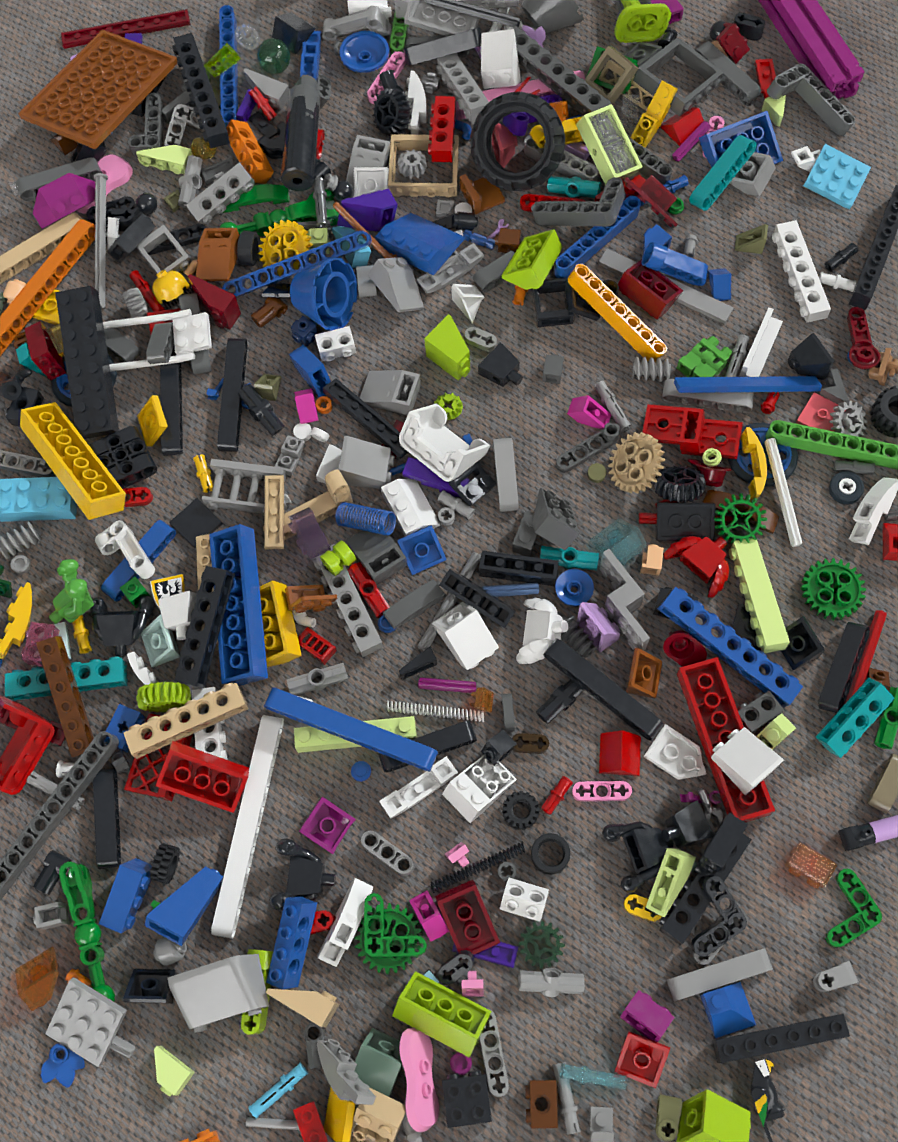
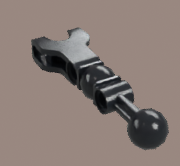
M282 121L276 125L279 135L277 138L269 139L263 136L258 140L264 154L271 159H282L286 123ZM316 158L314 179L320 177L324 180L327 173L331 174V170L324 162ZM338 181L337 187L333 191V196L339 202L346 198H353L354 188L348 181Z

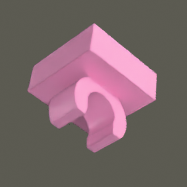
M462 842L445 853L452 864L457 861L462 868L469 864V861L464 856L469 850Z
M469 971L468 980H462V996H484L483 979L477 980L476 971Z

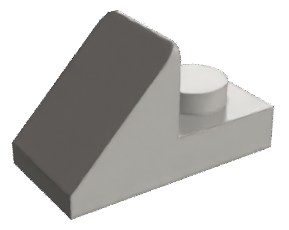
M590 1106V1142H614L613 1108Z

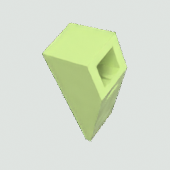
M170 145L137 151L136 155L143 166L157 167L159 170H169L175 174H185L188 156H191L192 152L190 148Z

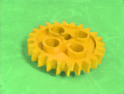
M280 220V225L274 222V228L269 226L270 232H264L266 237L260 238L263 244L258 246L262 248V251L258 252V254L263 256L260 261L264 263L263 267L265 268L277 263L279 256L280 260L278 262L293 257L295 253L298 255L308 251L309 247L313 246V244L308 242L311 240V237L307 235L308 231L302 225H298L295 221L287 220L284 222ZM296 260L293 263V267L295 270H298L301 264L299 260ZM282 266L278 267L277 274L279 276H282L284 274V268Z

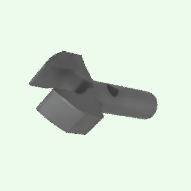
M700 788L698 794L704 806V815L709 825L713 827L710 821L711 814H714L717 823L721 824L723 819L722 810L720 808H713L705 788Z

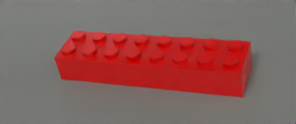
M718 657L679 668L677 677L727 815L730 812L745 823L771 815L775 812L764 779L745 795L711 759L715 753L713 749L720 742L725 744L730 740L728 736L735 729L740 731L744 728Z

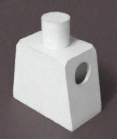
M186 591L158 600L164 627L168 630L176 631L178 640L186 639L185 635L190 625L191 612L195 607L197 593Z

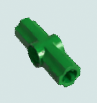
M890 687L889 692L894 697V700L879 716V726L873 744L882 749L891 750L898 729V687ZM887 714L894 717V722L888 720Z

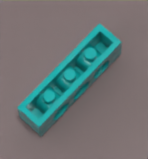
M868 678L819 732L816 738L830 753L842 758L851 746L861 738L868 727L876 721L877 717L889 706L894 697L882 683Z

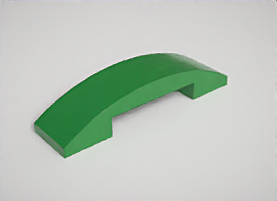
M253 185L249 192H244L240 195L238 201L226 206L227 208L223 213L238 211L240 206L273 201V205L290 202L289 191L283 185Z

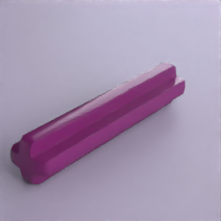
M703 121L672 154L675 161L679 162L696 145L699 137L705 135L711 129L709 122Z
M419 678L418 688L426 690L475 693L477 686L476 682L434 678Z

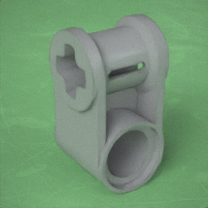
M850 961L833 966L831 969L816 974L813 978L815 989L822 993L858 982ZM828 979L829 983L823 985L822 980Z

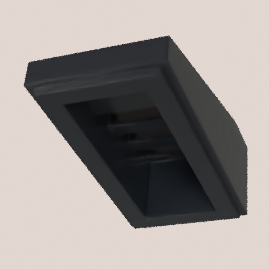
M431 646L399 670L402 680L437 665V659Z

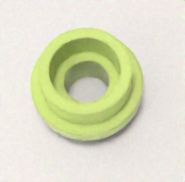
M714 448L707 449L702 456L704 464L709 467L717 466L722 459L721 453Z

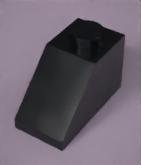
M104 141L96 149L78 143L71 157V163L86 158H95L99 162L101 156L103 157L106 153Z

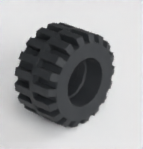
M891 386L890 389L886 388L879 394L872 406L870 415H872L871 422H875L873 426L875 428L879 427L880 433L886 432V436L890 437L891 434H894V437H898V416L889 410L890 406L898 407V388Z

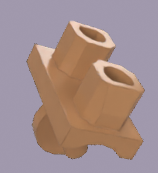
M886 348L885 352H879L881 359L878 365L880 367H873L869 370V379L878 380L879 385L885 386L888 373L890 377L898 374V359H893L890 355L892 348Z

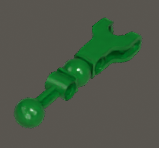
M325 189L327 193L326 201L334 200L333 192ZM314 191L306 201L286 206L285 210L275 209L270 214H268V211L265 213L260 212L253 216L252 222L241 225L225 222L219 228H237L239 234L242 231H256L259 236H265L264 232H270L268 227L274 228V222L280 225V220L284 222L287 220L291 222L317 221L315 200L313 198ZM335 209L327 210V220H330V226L337 225L339 213Z
M66 862L60 867L59 876L62 889L67 897L71 917L75 921L73 925L77 927L74 939L80 946L81 962L88 965L92 989L114 1002L115 993L109 985L105 984L101 967L104 951L100 947L102 942H99L101 929L95 923L97 919H94L95 907L89 869L82 864ZM69 867H71V868L69 869V871H68V877H67V876H66V871H67V869H68ZM85 908L87 916L82 920L80 918V911ZM91 950L96 952L94 961H90L88 958Z

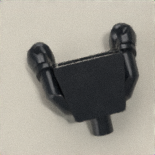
M142 596L139 599L138 612L108 611L107 605L102 598L96 597L92 599L94 603L90 608L91 618L93 619L92 630L99 640L103 641L104 646H114L115 656L127 655L126 645H132L141 636L147 619H149L155 608L154 600L150 596Z
M641 821L625 825L623 823L609 824L602 831L603 838L608 842H616L620 837H623L635 873L637 874L625 876L621 880V888L628 893L635 892L646 881L658 875L667 848H673L674 846L673 840L667 842L663 839L660 828H653Z
M281 839L277 842L275 849L278 854L292 856H290L287 890L270 897L269 902L272 909L282 911L285 899L290 897H303L315 901L319 895H322L323 886H335L336 874L324 873L325 865L321 863V859L308 849L302 848L291 839Z

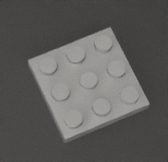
M73 977L68 982L45 1034L99 1067L104 1062L127 1010Z

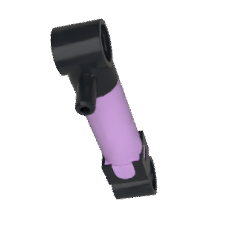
M898 815L839 830L838 833L844 850L850 851L898 837Z

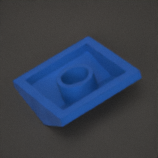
M432 525L397 540L400 550L407 559V565L412 575L447 560Z

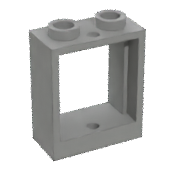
M164 224L145 237L136 246L156 274L161 270L148 255V252L166 239H169L182 256L165 268L166 272L171 270L177 272L184 271L191 263L187 253Z

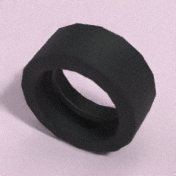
M242 231L239 236L237 257L241 265L254 266L257 262L259 237L256 232Z
M547 833L541 835L535 840L531 850V859L534 866L544 874L553 875L560 873L566 868L570 860L571 851L569 844L558 834ZM549 841L559 844L563 851L562 860L555 866L543 864L538 855L541 845Z

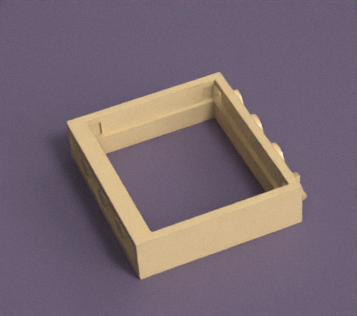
M391 134L388 189L395 197L457 196L459 135H454L452 183H395L397 150L407 149L412 151L414 148L415 151H428V144H431L432 141H429V135Z

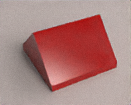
M695 107L685 111L681 116L674 115L662 123L660 128L675 143L681 146L704 119L699 107Z
M624 730L600 733L599 774L640 776L641 736Z

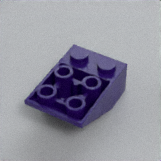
M385 189L353 198H346L341 200L340 205L365 230L377 232L386 224L394 221L398 204L390 190ZM339 214L337 225L353 228Z

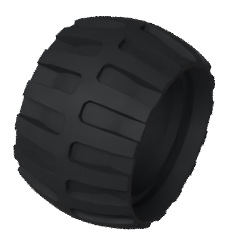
M526 92L506 93L490 101L476 117L470 136L471 154L479 172L493 185L509 191L529 190L548 180L558 168L565 148L563 125L553 107L542 98ZM513 112H527L534 116L543 128L545 136L544 152L537 164L529 170L514 173L504 169L495 160L491 150V136L495 126L503 117Z

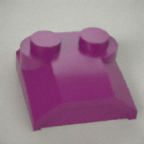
M321 797L302 823L298 832L331 854H334L340 841L356 819L324 797Z

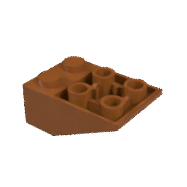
M237 228L204 229L199 240L196 277L204 281H229L238 259L237 246L240 234Z

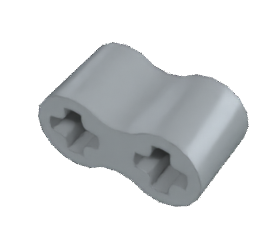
M374 265L356 267L359 298L377 296L376 284L368 276Z

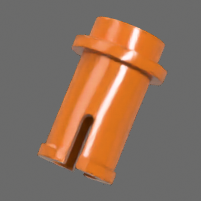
M515 285L516 291L512 302L515 305L522 306L526 292L529 289L525 290Z
M72 968L65 978L69 982L74 977L92 988L91 980L79 973V969L75 970Z

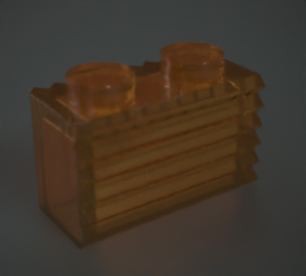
M799 842L795 845L785 866L789 868L788 872L796 877L801 875L807 879V883L810 886L818 889L827 885L837 864Z

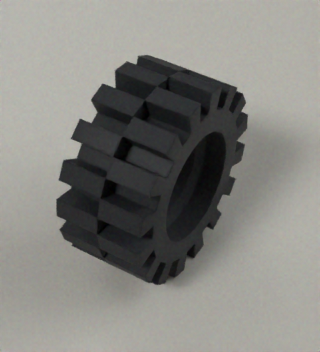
M513 792L512 795L507 796L503 803L502 814L504 820L511 828L514 827L516 830H526V828L532 827L539 816L538 801L529 792ZM518 803H524L529 809L528 815L524 818H518L513 813V807Z
M165 843L159 845L156 855L153 857L154 861L151 864V880L165 884L170 883L173 875H175L177 863L180 859L179 847Z

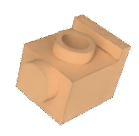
M654 544L647 546V551L642 554L640 573L660 575L664 548Z

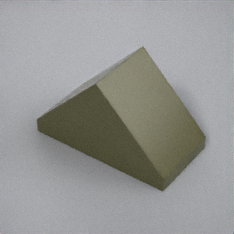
M764 224L736 235L735 251L762 254L767 239L768 225Z
M264 373L254 383V388L262 398L276 401L282 376Z

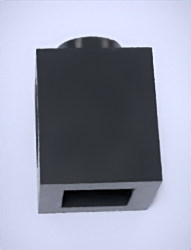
M502 730L489 739L480 752L495 766L512 752L517 743Z

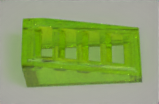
M226 43L204 64V67L215 78L236 64L241 58Z

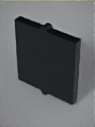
M291 284L269 285L262 293V297H290Z

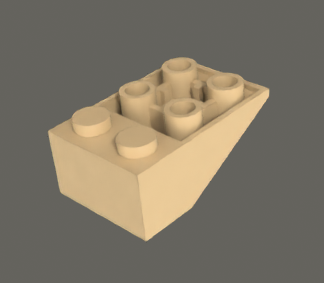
M369 1088L376 1096L373 1105H358L353 1119L350 1142H394L406 1113L405 1105Z

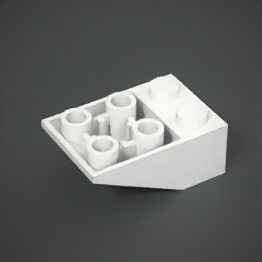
M483 755L451 780L442 795L471 823L517 779L500 762L494 766Z

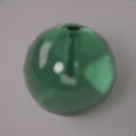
M276 38L264 40L259 45L256 55L262 70L269 74L284 72L289 66L291 59L290 51L286 44Z

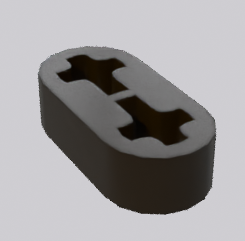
M518 733L512 737L515 742L518 741V738H522L523 742H529V744H523L522 748H518L517 744L513 750L518 753L543 754L549 748V740L542 734ZM538 739H542V742L546 743V745H543L542 749H538V745H531V743H537Z

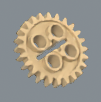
M634 432L633 436L628 434L627 440L621 438L622 444L616 443L618 449L612 450L614 457H609V459L613 462L608 465L612 470L608 473L613 475L611 481H614L615 486L619 487L620 490L638 494L639 490L645 492L646 486L652 488V481L657 483L655 477L656 475H662L658 471L659 469H664V466L660 464L665 461L661 457L665 452L660 450L662 445L657 443L658 440L643 432H640V434Z

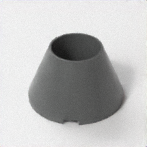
M524 0L521 5L536 28L542 26L545 34L575 25L584 20L583 15H579L577 12L579 7L574 0Z

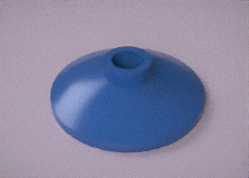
M570 569L564 571L557 578L555 591L557 597L563 603L569 606H580L582 602H588L592 597L594 584L586 572ZM576 587L578 591L574 593L570 589Z

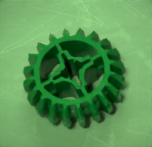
M739 493L737 500L733 494L731 495V502L728 498L724 499L727 504L726 506L719 503V507L723 509L722 511H715L716 514H720V518H714V521H720V524L715 525V528L719 529L722 527L723 530L718 534L721 536L726 533L725 541L732 537L731 544H734L736 539L740 543H742L743 539H746L749 543L750 537L756 540L755 533L760 536L763 534L758 529L760 527L766 528L765 525L761 524V521H767V518L761 517L762 514L766 513V510L759 511L763 504L755 505L758 500L757 498H753L750 502L751 495L749 494L746 495L745 500L742 493ZM745 503L751 509L739 512L734 505ZM728 509H730L733 519L726 526L725 515ZM736 513L740 514V516L745 515L743 521L746 527L741 523H736L738 520ZM755 513L756 523L754 528L751 529L748 520ZM741 526L747 534L734 535L730 530Z

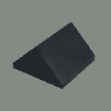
M292 12L275 16L272 39L296 55L302 48L303 42H306L315 31V27Z
M804 616L785 628L790 642L787 648L781 650L792 670H796L819 658L825 651Z
M133 969L123 1002L173 1004V994L169 988L168 978L174 976L176 970Z

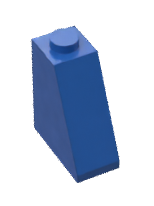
M304 345L289 353L294 367L310 388H312L317 397L326 396L323 393V387L329 384L331 380L323 363Z

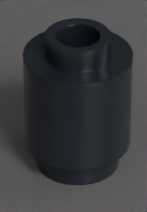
M469 212L453 213L451 224L452 227L458 230L467 229L473 231L474 227L478 225V217H475V213Z

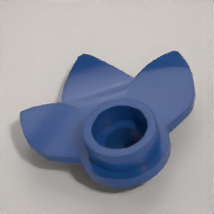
M60 1043L54 1045L49 1052V1059L42 1065L41 1077L43 1083H48L56 1078L63 1086L70 1087L75 1078V1070L85 1067L84 1058ZM60 1050L64 1051L62 1059L57 1057V1053Z

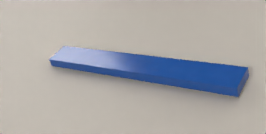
M816 376L675 377L674 385L679 393L818 392L822 388Z

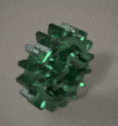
M542 920L540 926L533 922V928L531 929L526 926L527 934L521 933L520 935L524 939V941L519 942L520 946H524L520 954L526 953L527 956L524 961L532 960V967L539 963V967L542 969L546 963L550 968L552 960L558 963L557 955L563 956V952L559 949L565 947V944L560 943L564 936L557 935L559 928L551 929V922L548 926H544V921ZM544 930L542 935H531L535 931ZM550 934H552V936L554 937L556 941V946L551 944L549 939ZM542 939H544L545 945H547L548 948L543 947L542 950H539V945L535 941L540 942ZM527 943L533 945L535 951L533 955L529 952ZM547 952L553 954L547 959H540L541 955Z

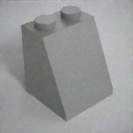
M344 436L338 470L348 486L381 489L382 486L390 483L392 480V472H389L390 466H394L395 456L392 455L391 448Z

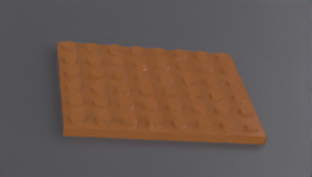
M102 30L18 114L25 121L96 149L178 64L177 57Z

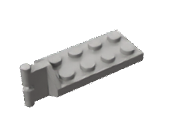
M394 0L396 18H405V24L445 36L475 29L480 19L479 17L428 4L426 0Z

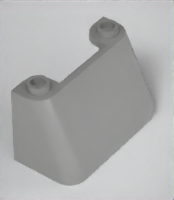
M259 954L229 957L168 978L169 988L189 1030L194 1029V1033L207 1030V1026L212 1022L247 1012L249 1016L262 1013V1008L269 1007Z

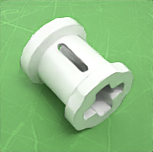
M59 760L56 768L57 777L63 778V776H66L75 763ZM82 771L79 772L78 778L81 777V772H82Z

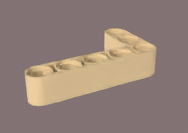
M333 470L325 476L327 492L284 514V541L296 535L295 533L298 534L311 527L312 524L315 525L336 514V510L342 502L352 504L349 486L339 470Z

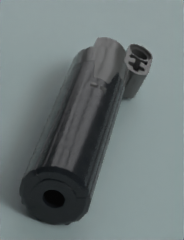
M302 75L294 87L290 89L288 95L281 182L284 187L295 192L306 191L314 183L319 112L331 95V82L324 75H320L317 79L309 75Z

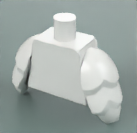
M526 599L523 603L533 610H527L523 638L524 647L519 649V653L516 656L519 664H532L544 659L543 654L554 639H561V633L568 630V623L561 616L557 615L556 607L546 599Z

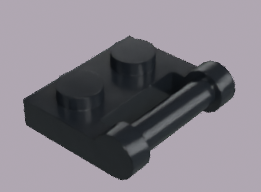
M479 461L458 478L449 481V485L470 507L497 484L481 467ZM474 472L477 476L463 487L461 482Z

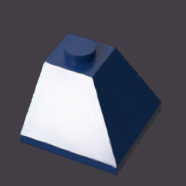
M741 982L700 995L715 1038L756 1025Z

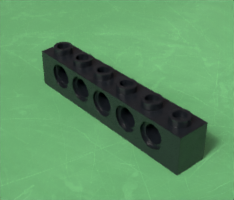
M210 566L205 567L201 576L200 589L196 594L195 607L191 612L190 625L186 631L184 647L180 652V662L175 670V682L205 688L235 577L234 573ZM200 642L199 648L196 649L197 644Z
M742 834L723 868L716 874L714 872L710 874L700 867V863L694 870L697 874L693 880L689 878L682 889L685 892L682 897L677 896L672 904L673 910L671 913L660 920L659 924L662 926L659 930L680 946L685 942L711 902L704 889L700 887L699 879H705L709 875H714L721 878L724 882L752 839ZM711 881V886L709 887V889H713L716 892H718V890L715 887L717 882ZM689 895L696 897V906L688 904L687 897ZM676 913H683L685 915L686 922L684 924L676 921Z
M837 1014L712 1040L717 1063H725L850 1037L844 1014Z

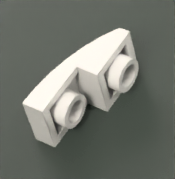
M135 652L128 653V660L137 677L145 685L157 683L154 672H150L145 667L142 657H139Z

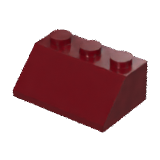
M642 259L627 269L618 282L619 291L656 320L669 310L684 291L659 271L643 266Z

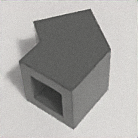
M122 750L111 755L112 764L118 774L121 775L131 769Z

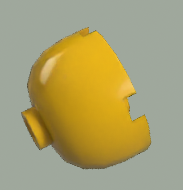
M162 270L156 274L157 278L152 286L156 299L160 304H163L162 300L165 299L166 302H169L184 293L183 288L186 286L188 289L189 283L177 271L171 270L166 272V270Z

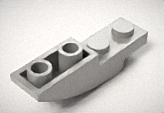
M318 1040L317 1048L323 1071L340 1100L353 1101L354 1104L373 1105L376 1096L371 1092L370 1087L358 1078V1074L354 1072L357 1064L350 1057L351 1055L344 1051L336 1040Z

